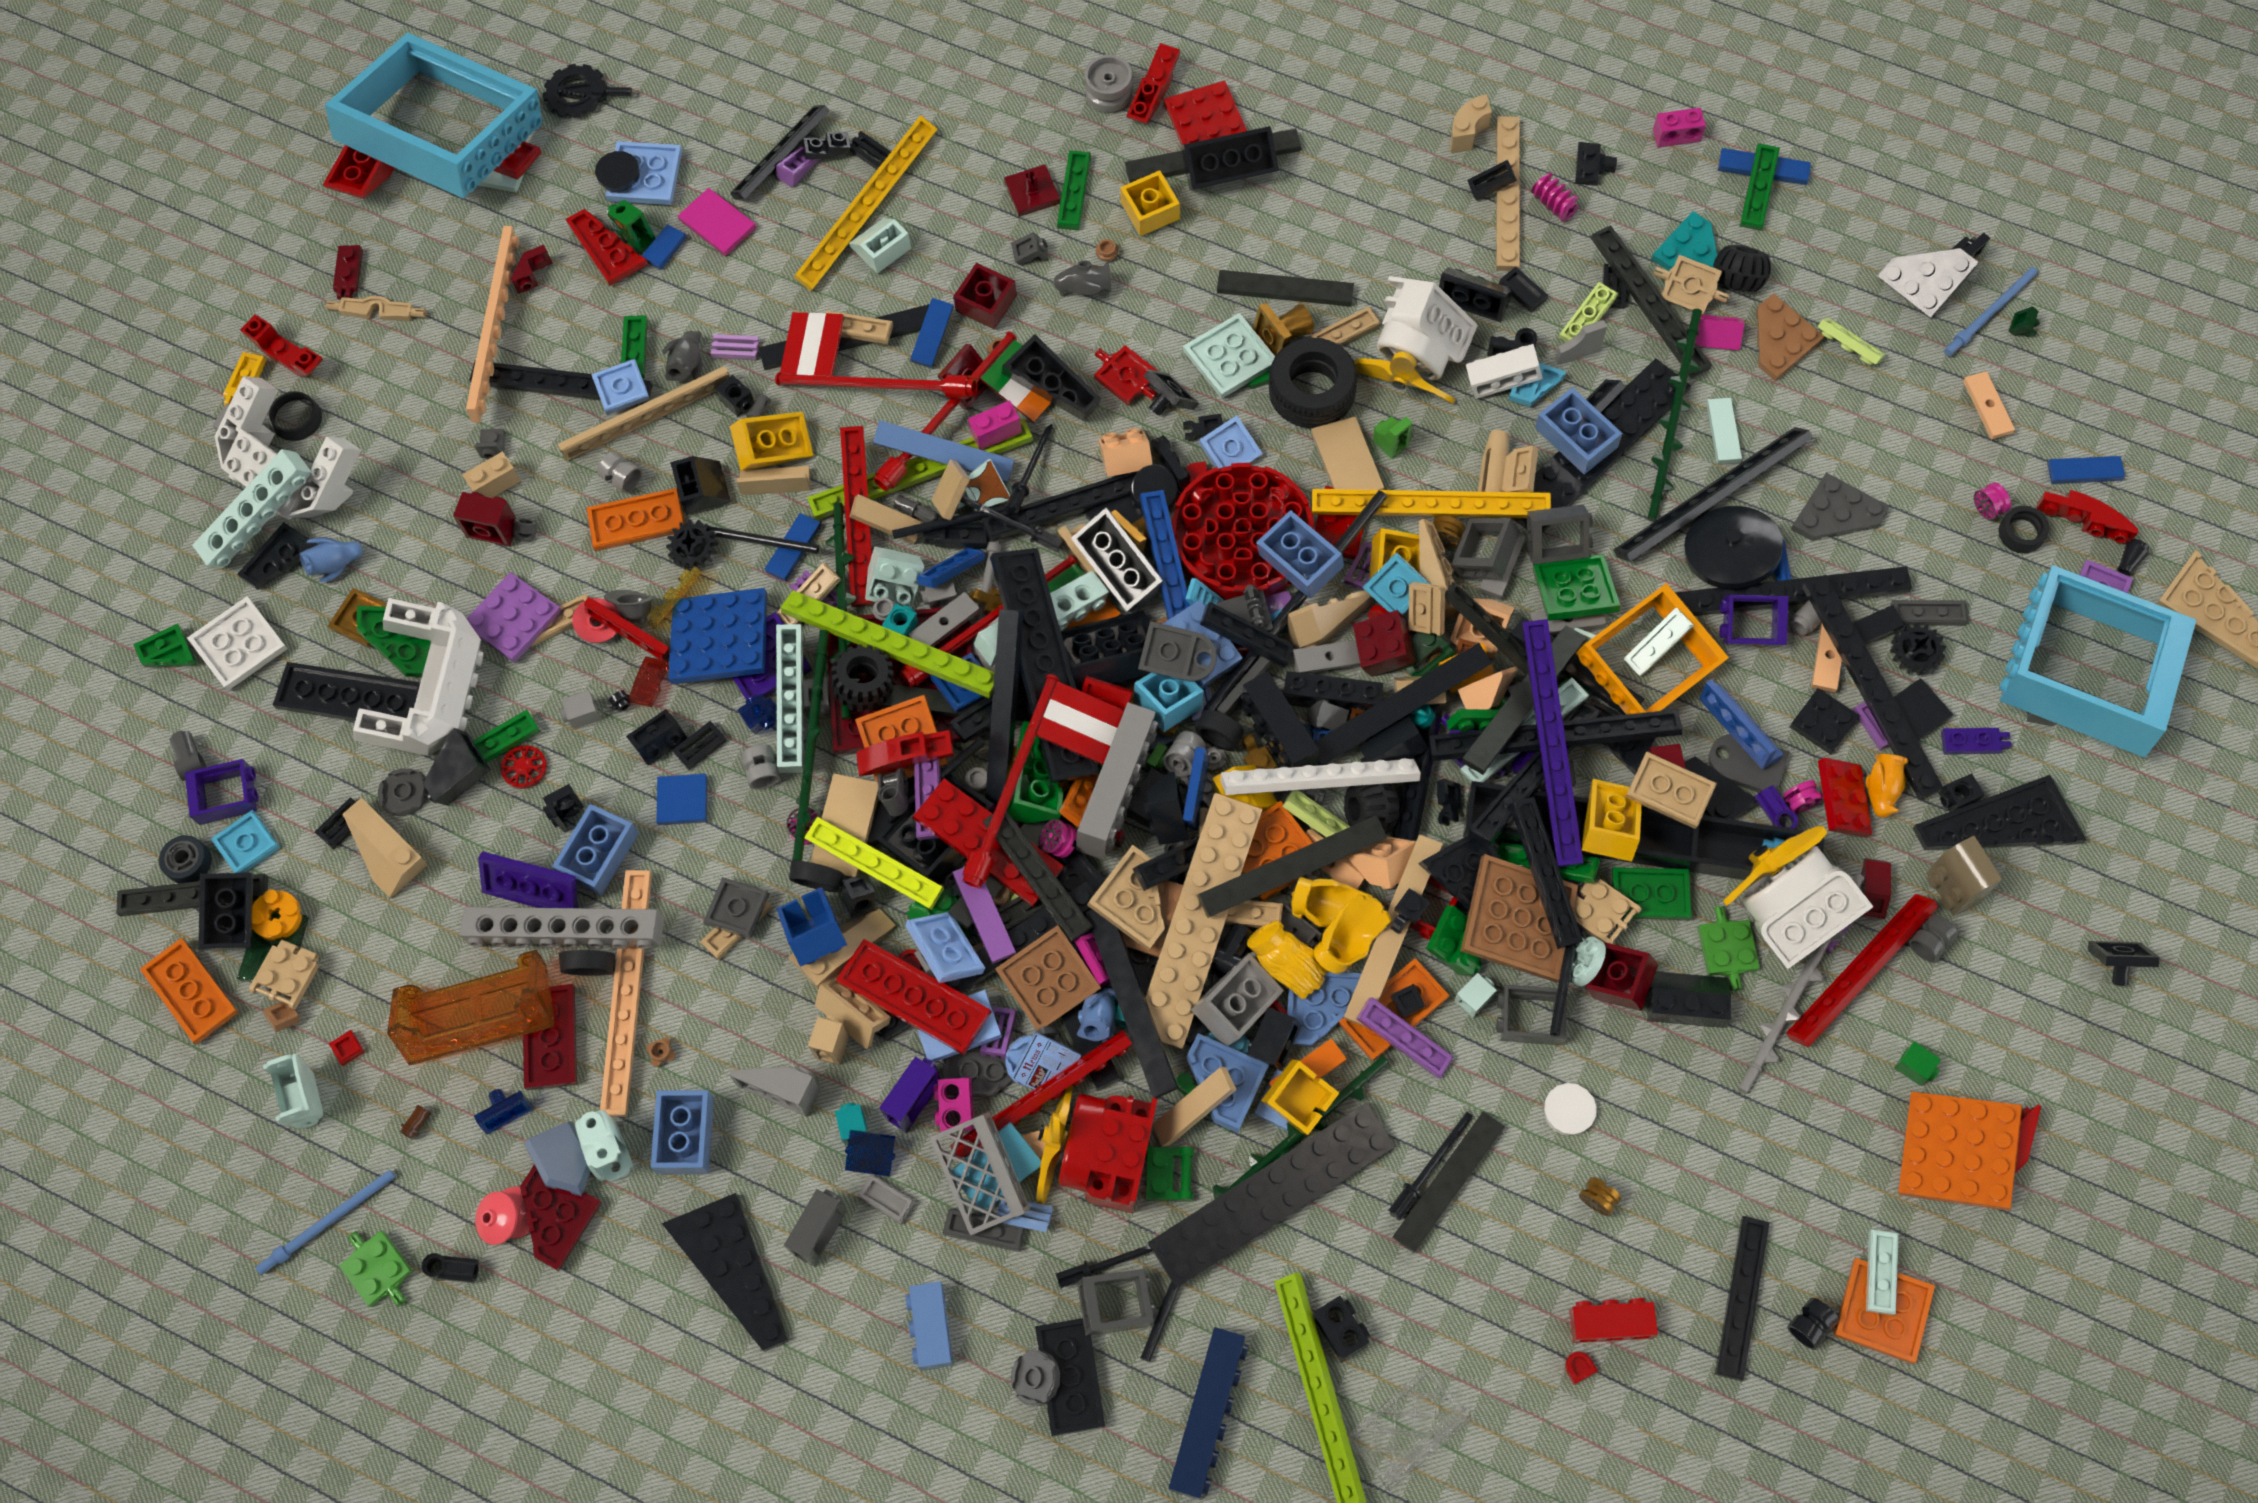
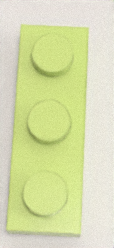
M1829 317L1822 319L1818 325V328L1822 330V335L1831 340L1837 339L1841 342L1842 348L1849 352L1854 350L1861 355L1860 359L1869 365L1880 363L1886 355Z
M1292 790L1282 806L1290 814L1298 817L1308 824L1310 828L1317 830L1325 837L1350 827L1299 790Z

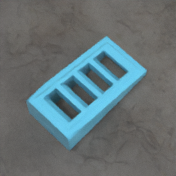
M1192 578L1185 598L1190 605L1200 599L1205 606L1209 602L1217 605V602L1224 601L1198 579Z

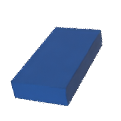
M667 224L642 256L647 260L648 264L661 270L685 241V233Z

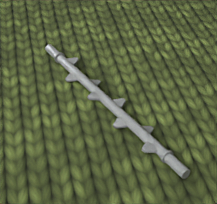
M1856 873L1852 880L1860 888L1865 877ZM1841 931L1809 953L1810 958L1795 984H1785L1782 986V990L1788 998L1774 1023H1761L1760 1029L1766 1038L1753 1062L1748 1065L1749 1069L1738 1087L1741 1092L1746 1094L1749 1092L1758 1073H1761L1764 1063H1777L1779 1058L1772 1048L1786 1022L1799 1021L1800 1015L1794 1007L1808 982H1819L1823 979V976L1816 967L1829 943L1844 939L1845 936Z

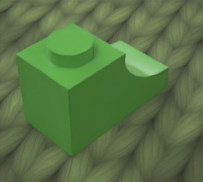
M1392 416L1386 421L1382 420L1374 428L1373 442L1393 459L1409 446L1413 422L1407 417L1398 421Z

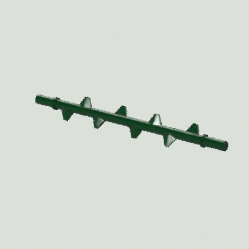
M1693 309L1690 326L1687 329V338L1676 341V346L1684 352L1679 376L1669 378L1670 384L1676 389L1670 416L1659 419V424L1667 430L1662 454L1654 455L1651 459L1658 467L1647 518L1653 522L1658 517L1660 503L1663 500V491L1672 490L1673 485L1666 478L1671 452L1680 450L1683 447V444L1675 438L1680 412L1690 410V406L1683 399L1688 374L1697 372L1700 369V366L1692 360L1696 337L1699 335L1698 328L1702 315V310Z
M836 502L833 504L834 535L826 540V545L835 548V573L841 579L836 585L837 608L847 612V606L856 601V596L846 592L845 566L854 560V556L845 553L843 504ZM838 636L839 653L842 651L846 653L848 646L853 642ZM839 653L829 658L831 664H833L835 658H839ZM854 675L850 678L854 682L859 683V677ZM847 704L841 705V719L844 721L851 719V710L848 709Z
M827 630L819 631L818 648L815 653L816 665L811 707L806 714L809 724L801 791L796 799V804L799 805L796 833L793 836L795 841L792 860L799 861L803 859L806 825L811 819V815L808 814L816 740L821 732L818 723L825 663L828 657L829 631Z
M1382 1055L1366 1070L1361 1071L1359 1076L1339 1092L1326 1112L1318 1110L1317 1113L1322 1115L1314 1128L1320 1131L1327 1128L1326 1117L1349 1097L1362 1101L1364 1099L1362 1086L1366 1082L1369 1083L1373 1076L1389 1064L1388 1060ZM1287 1123L1288 1136L1264 1157L1251 1153L1249 1155L1251 1168L1228 1188L1219 1185L1212 1187L1214 1199L1288 1153L1289 1149L1306 1134L1301 1133L1290 1123Z

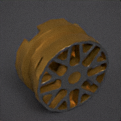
M1438 515L1434 517L1433 524L1444 548H1457L1461 540L1460 537L1465 530L1464 524L1451 516Z
M1590 1177L1586 1183V1190H1582L1578 1196L1594 1211L1610 1217L1614 1211L1613 1206L1617 1205L1622 1198L1613 1187L1609 1188L1606 1186L1604 1181Z

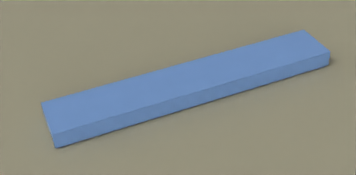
M881 420L878 422L873 440L875 445L948 465L950 459L957 461L964 471L972 472L985 460L991 459L1002 481L1006 483L1009 481L1014 459Z

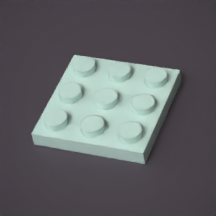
M1240 313L1183 346L1184 353L1221 399L1268 372L1275 358L1274 354Z

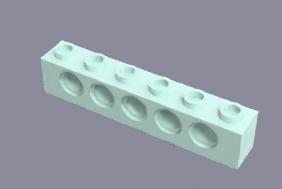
M281 449L195 541L192 546L207 566L218 568L227 566L231 559L246 546V543L261 530V527L276 514V511L291 498V495L306 482V479L312 472L297 452Z
M1093 570L1050 593L1060 631L1065 629L1070 622L1074 620L1078 622L1088 612L1092 610L1098 611L1106 604L1105 601L1109 591ZM998 622L978 632L974 642V646L990 667L995 665Z
M801 624L776 625L777 768L779 773H803V631Z

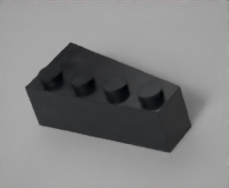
M1035 334L1002 365L1003 375L1082 421L1100 404L1101 397Z

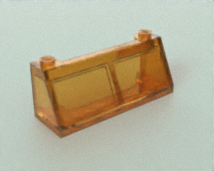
M538 950L519 955L517 958V968L424 993L420 987L415 985L394 988L387 1034L408 1065H414L554 1027V1013L547 965Z

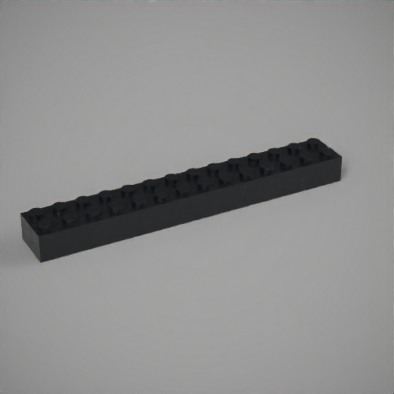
M1477 781L1471 782L1463 837L1469 835V828L1506 786ZM1537 791L1533 797L1535 798L1551 848L1554 851L1547 795L1544 791ZM1574 796L1582 850L1583 830L1589 798ZM1641 806L1640 841L1632 862L1582 851V855L1669 869H1689V872L1745 880L1753 868L1749 855L1762 847L1764 839L1771 841L1774 838L1787 840L1804 832V830L1702 815L1697 828L1694 829L1653 809ZM1505 828L1494 841L1522 845L1518 830ZM1824 838L1815 845L1822 853L1824 850Z

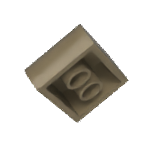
M1975 836L1947 850L1926 872L1930 886L1937 890L1941 896L1942 905L1953 916L1978 905L2003 880Z

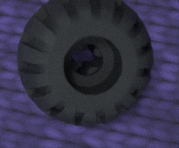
M1725 246L1714 260L1713 268L1722 271L1718 283L1735 290L1745 292L1758 291L1767 283L1771 274L1769 256L1758 249L1747 246Z
M1390 783L1349 786L1344 797V812L1350 827L1377 815L1385 834H1387L1398 822L1400 813L1398 795Z

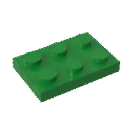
M1612 868V887L1642 908L1640 913H1636L1632 919H1691L1689 869ZM1631 909L1627 911L1623 918L1627 917V915L1631 912Z

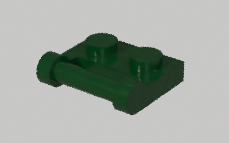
M1418 632L1411 638L1416 663L1404 666V668L1412 677L1423 676L1438 667L1440 662L1457 654L1441 635ZM1439 648L1444 650L1419 672L1415 670L1417 666Z

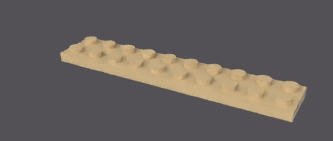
M1217 793L1213 795L1145 996L1161 1042L1181 1050L1184 1047L1194 1017V1013L1190 1009L1200 999L1229 911L1227 909L1207 918L1197 894L1241 875L1262 812L1260 808Z

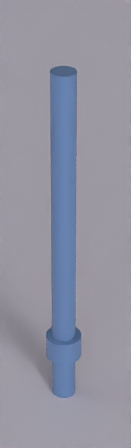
M2031 267L1971 325L1954 336V341L1944 349V353L1947 356H1951L1960 347H1964L1971 340V336L2038 274L2037 269Z
M388 1170L285 1246L280 1245L272 1251L271 1256L255 1267L256 1270L263 1275L276 1264H282L288 1260L291 1253L395 1179L394 1173Z

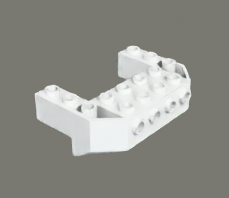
M243 376L214 437L221 469L229 474L230 479L240 482L247 487L277 455L275 451L269 448L275 433L262 425L278 390L262 378ZM326 436L310 469L312 474L291 495V498L278 509V514L287 519L292 517L310 518L336 510L353 493V490L347 487L345 482L361 450L345 438Z
M389 598L383 617V630L430 640V649L415 706L409 709L408 717L403 718L359 708L353 728V738L359 742L429 756L443 747L447 737L454 728L465 732L468 718L464 717L465 709L470 710L473 696L469 694L471 687L476 688L479 674L475 673L477 665L481 666L484 652L480 651L481 639L462 612L442 602H437L436 608Z

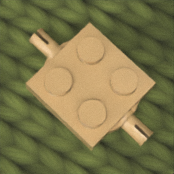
M1681 255L1678 256L1675 265L1670 271L1657 266L1653 273V276L1665 280V288L1662 293L1665 301L1691 311L1693 309H1700L1703 315L1713 298L1726 303V298H1729L1730 295L1717 290V283L1722 274L1721 270Z

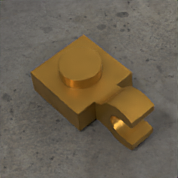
M992 587L988 593L979 589L970 591L969 597L975 603L985 604L984 612L991 613L1002 605L998 589Z
M1251 734L1242 737L1243 741L1241 744L1248 753V755L1243 757L1246 765H1255L1257 769H1277V765L1265 746L1258 749Z

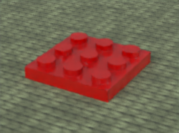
M1225 80L1164 98V106L1181 145L1247 131Z

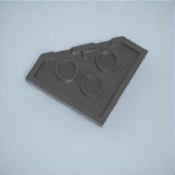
M1826 472L1792 525L1791 530L1814 541L1830 535L1840 536L1854 533V531L1861 529H1876L1890 506Z

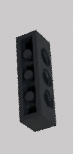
M1286 671L1283 695L1291 706L1311 708L1316 702L1325 699L1328 700L1329 704L1347 709L1351 713L1352 708L1367 710L1382 701L1384 683Z

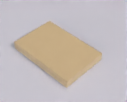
M1646 752L1625 797L1696 829L1717 783Z

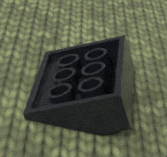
M1143 610L1061 631L1077 690L1082 691L1087 676L1113 684L1150 674L1138 669L1150 620Z
M952 774L945 778L989 812L994 813L996 807L992 802ZM914 804L895 821L889 823L875 839L905 866L940 885L965 857L940 838L918 840L916 838V820L913 819V815L916 813Z

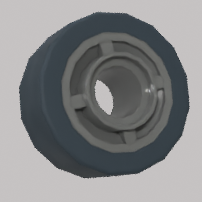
M181 835L171 839L164 845L158 860L163 873L179 884L199 881L200 874H207L209 871L212 857L209 849L199 839L193 836ZM186 857H188L187 861L184 862V863H182V861H183Z

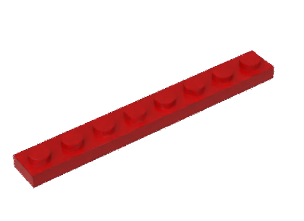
M840 427L848 554L854 556V560L848 564L850 594L856 596V601L851 606H874L875 602L865 599L868 567L872 556L870 526L849 517L855 497L859 494L868 498L864 427Z
M1914 894L1808 1008L1799 1021H1796L1786 1032L1788 1038L1791 1041L1809 1047L1938 908L1935 900Z
M1124 1030L994 1115L992 1118L997 1130H1001L1009 1122L1014 1127L1017 1126L1022 1117L1028 1113L1029 1115L1035 1114L1042 1108L1043 1103L1049 1099L1055 1100L1064 1093V1089L1070 1085L1076 1086L1085 1080V1075L1093 1070L1095 1072L1101 1070L1112 1057H1119L1125 1054L1132 1043ZM973 1129L962 1138L975 1143L978 1135L976 1129ZM955 1142L950 1145L951 1150L953 1149ZM960 1142L955 1155L965 1159L971 1154L972 1147Z

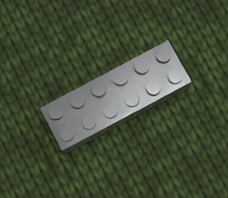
M1129 702L1127 703L1077 830L1076 851L1103 860L1107 852L1112 853L1116 842V832L1121 830L1125 809H1129L1133 797L1131 795L1133 788L1138 786L1141 767H1145L1149 756V747L1153 746L1157 735L1158 722L1155 721V711Z

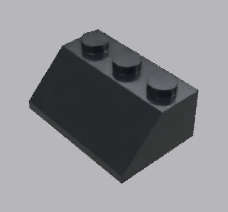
M1449 267L1441 274L1439 287L1462 310L1501 323L1510 302L1512 288Z
M253 873L200 874L198 949L204 951H230L252 948Z
M1656 971L1648 993L1647 1021L1725 1028L1730 1022L1731 993L1726 977Z

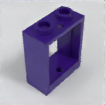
M1724 595V600H1721L1720 613L1724 614L1723 624H1720L1719 637L1723 638V643L1787 645L1789 596ZM1734 601L1773 602L1771 638L1732 637Z
M244 759L185 772L189 816L198 825L247 814L251 810L257 811L256 802L259 801V796L253 780H256V772L254 767L250 766ZM241 776L243 801L207 809L204 784Z
M916 1056L879 1107L884 1118L906 1134L934 1095V1085H938V1080L940 1079L939 1071L935 1069L937 1066L925 1057L923 1060Z

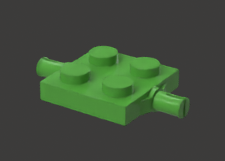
M1717 906L1714 908L1717 922L1700 924L1698 926L1707 975L1729 977L1731 990L1739 991L1743 989L1739 975L1745 972H1756L1760 969L1750 921L1727 920L1725 906Z
M357 1231L352 1232L347 1238L355 1247V1250L339 1267L367 1306L373 1307L382 1298L387 1296L391 1297L397 1307L403 1305L406 1302V1298H404L398 1288L403 1280L414 1271L384 1231H379L366 1242L363 1241Z

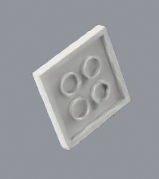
M248 596L187 637L227 691L288 649Z

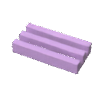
M713 335L712 358L757 360L760 341L758 336ZM718 348H719V349H731L732 351L718 350ZM740 350H753V352L740 351Z

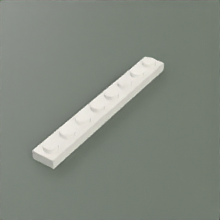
M1403 758L1400 760H1378L1376 762H1353L1348 764L1331 763L1319 766L1306 765L1303 767H1280L1277 769H1255L1248 771L1233 770L1221 772L1220 781L1225 794L1233 795L1420 781L1421 773L1414 759Z

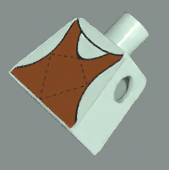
M991 459L985 460L967 475L970 481L963 496L986 507L1009 499L1010 494ZM959 502L957 508L960 509L966 504Z

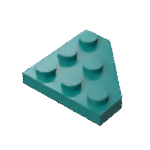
M1692 211L1652 254L1651 260L1667 271H1670L1675 265L1679 255L1713 267L1717 251L1711 222Z

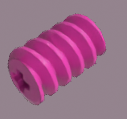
M1550 172L1534 184L1531 193L1534 194L1536 199H1540V202L1546 205L1548 210H1553V214L1559 216L1560 221L1564 222L1576 213L1579 207L1576 204L1578 196L1574 195L1569 198L1572 191L1568 189L1563 192L1566 187L1565 184L1557 187L1559 179L1555 178L1551 181L1553 173Z

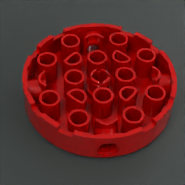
M1231 463V466L1219 469L1215 467L1198 476L1184 489L1178 498L1171 522L1185 577L1190 582L1192 578L1198 579L1223 600L1244 595L1247 585H1254L1258 591L1263 590L1265 597L1287 589L1292 583L1259 555L1256 542L1290 510L1314 529L1313 515L1304 493L1291 479L1279 471L1267 466L1265 468L1251 466V463Z

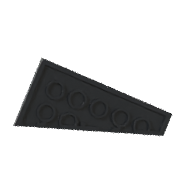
M1468 835L1418 864L1469 911L1481 856L1486 854L1498 859L1500 858L1492 844L1488 846Z

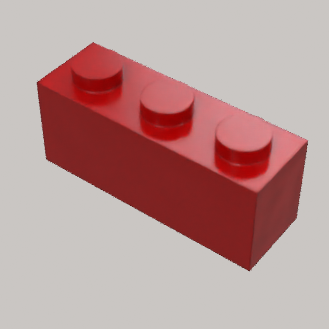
M1645 1298L1630 1299L1629 1303L1619 1304V1300L1616 1299L1602 1301L1603 1305H1592V1301L1576 1302V1306L1569 1310L1573 1343L1654 1339L1658 1335L1654 1302H1646Z

